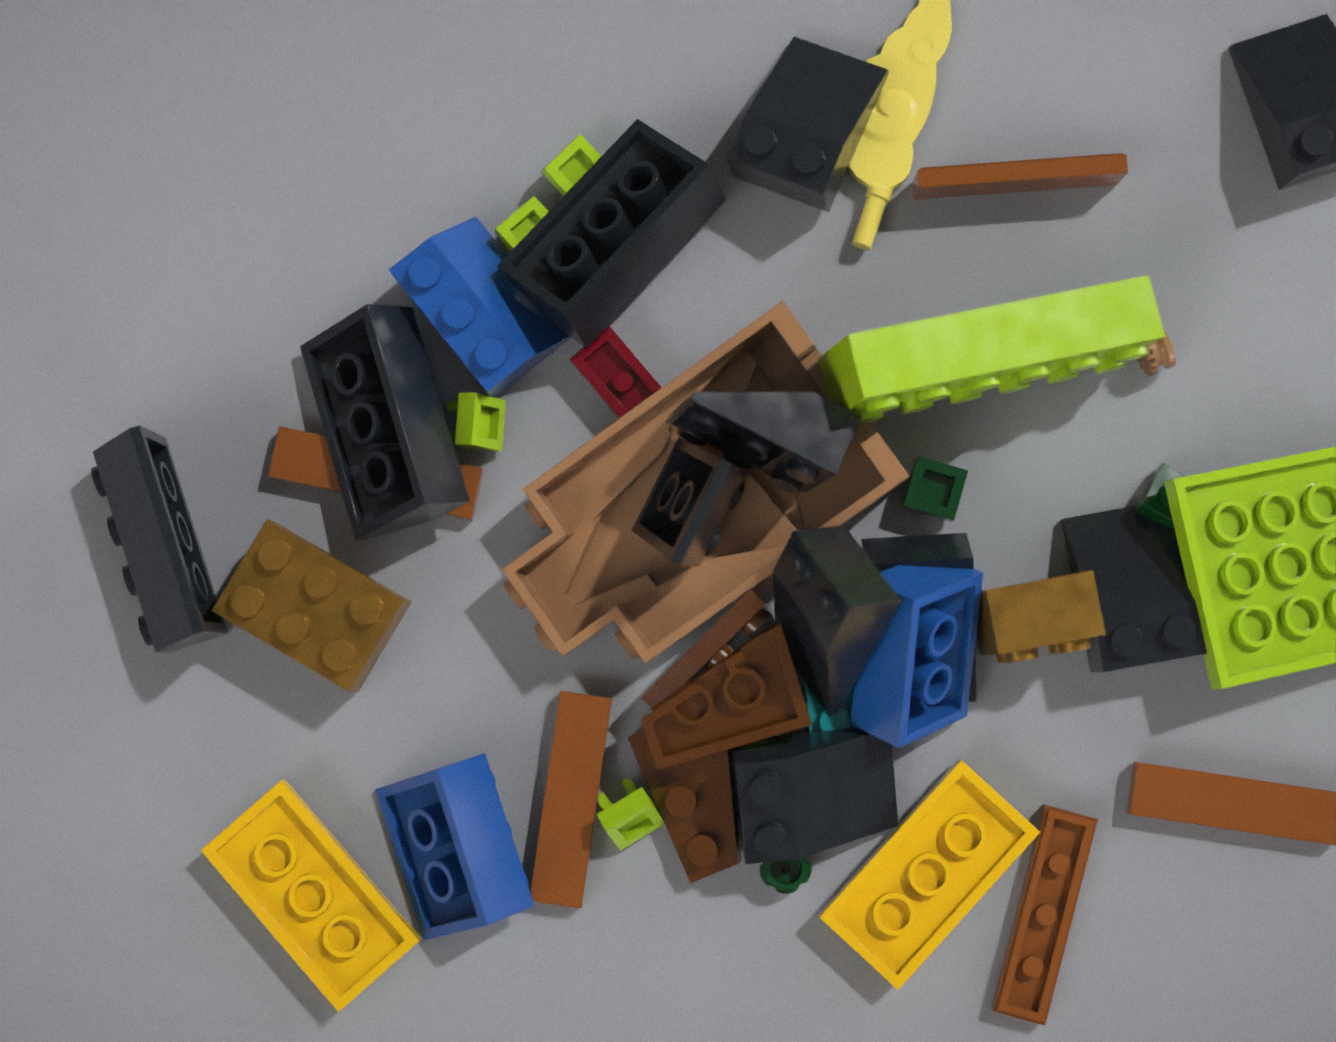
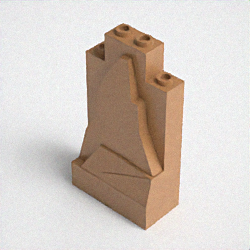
M783 300L523 488V491L530 499L524 504L527 512L542 530L549 526L553 533L501 570L508 578V581L504 583L505 590L520 609L526 606L529 608L538 621V624L534 626V630L550 652L557 649L562 657L568 655L616 622L621 630L616 632L615 635L626 653L632 659L640 656L644 663H647L744 595L749 589L772 575L773 569L793 531L841 526L909 478L908 473L880 434L876 432L870 422L858 425L837 474L805 493L801 491L797 494L790 493L776 487L770 481L772 476L755 467L751 470L743 469L747 471L743 479L745 482L743 495L732 510H727L719 526L721 529L719 542L708 557H703L699 567L679 565L669 560L631 531L678 437H680L676 433L678 428L667 423L666 420L669 414L693 392H815L827 399L818 363V358L822 355ZM708 443L704 446L696 445L726 460L723 457L725 452Z

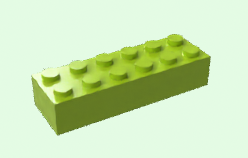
M1149 275L847 334L819 357L818 363L827 399L861 416L859 424L880 419L884 417L883 412L899 406L902 414H910L933 407L932 402L950 397L951 404H958L982 397V391L998 387L1000 394H1006L1031 386V381L1045 377L1048 384H1054L1079 376V371L1093 367L1095 374L1115 371L1125 367V362L1148 355L1147 346L1164 338L1165 333Z

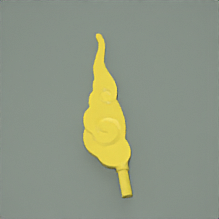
M920 0L918 6L908 15L904 26L895 30L886 39L881 54L865 61L888 69L889 74L848 167L855 181L867 188L865 193L867 198L851 243L859 249L871 250L886 204L890 203L894 189L903 185L909 176L913 162L912 145L928 118L935 93L936 65L944 56L951 36L950 0Z

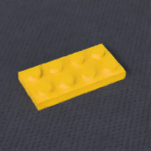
M958 759L824 907L818 916L888 982L899 990L1037 837L1040 831L964 761Z
M286 779L279 781L200 850L338 1012L422 939Z

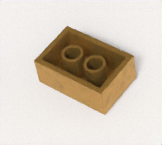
M266 519L212 611L344 690L359 692L412 602L279 523Z

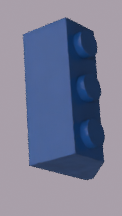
M474 217L429 237L391 267L389 271L488 396L497 398L572 337L552 324L500 272L497 265L507 254L479 219Z
M898 565L880 572L902 602L852 688L851 725L900 748L967 716L983 572L964 568Z
M485 753L375 789L423 940L488 926L534 906L528 887V880L522 869L512 838V830L506 819L496 788L495 777L490 770Z

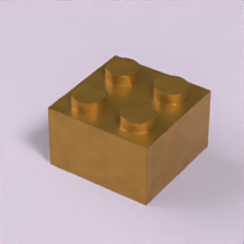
M1093 570L981 591L977 625L981 654H996L998 664L1039 658L1037 647L1048 645L1049 654H1061L1092 648L1091 637L1106 635Z

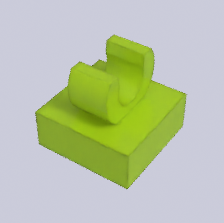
M476 392L459 393L458 401H453L446 405V411L457 413L456 431H449L455 445L485 452L503 451L506 400Z
M629 778L622 780L623 786L627 790V796L612 804L604 792L598 795V802L603 811L596 815L607 834L621 851L664 825L660 812L643 787L638 789Z

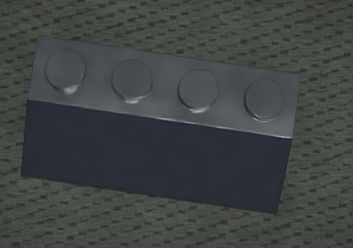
M637 119L497 267L552 324L585 348H588L718 210L726 199L707 162Z
M366 304L300 346L355 541L369 539L436 520L470 502L413 307Z
M140 425L129 428L93 451L97 466L91 468V474L101 497L107 496L112 516L107 517L108 530L115 545L123 547L128 565L122 568L124 581L132 596L138 595L144 614L138 617L141 635L148 646H154L155 652L170 653L227 634L228 632L223 617L212 611L217 602V597L167 439Z

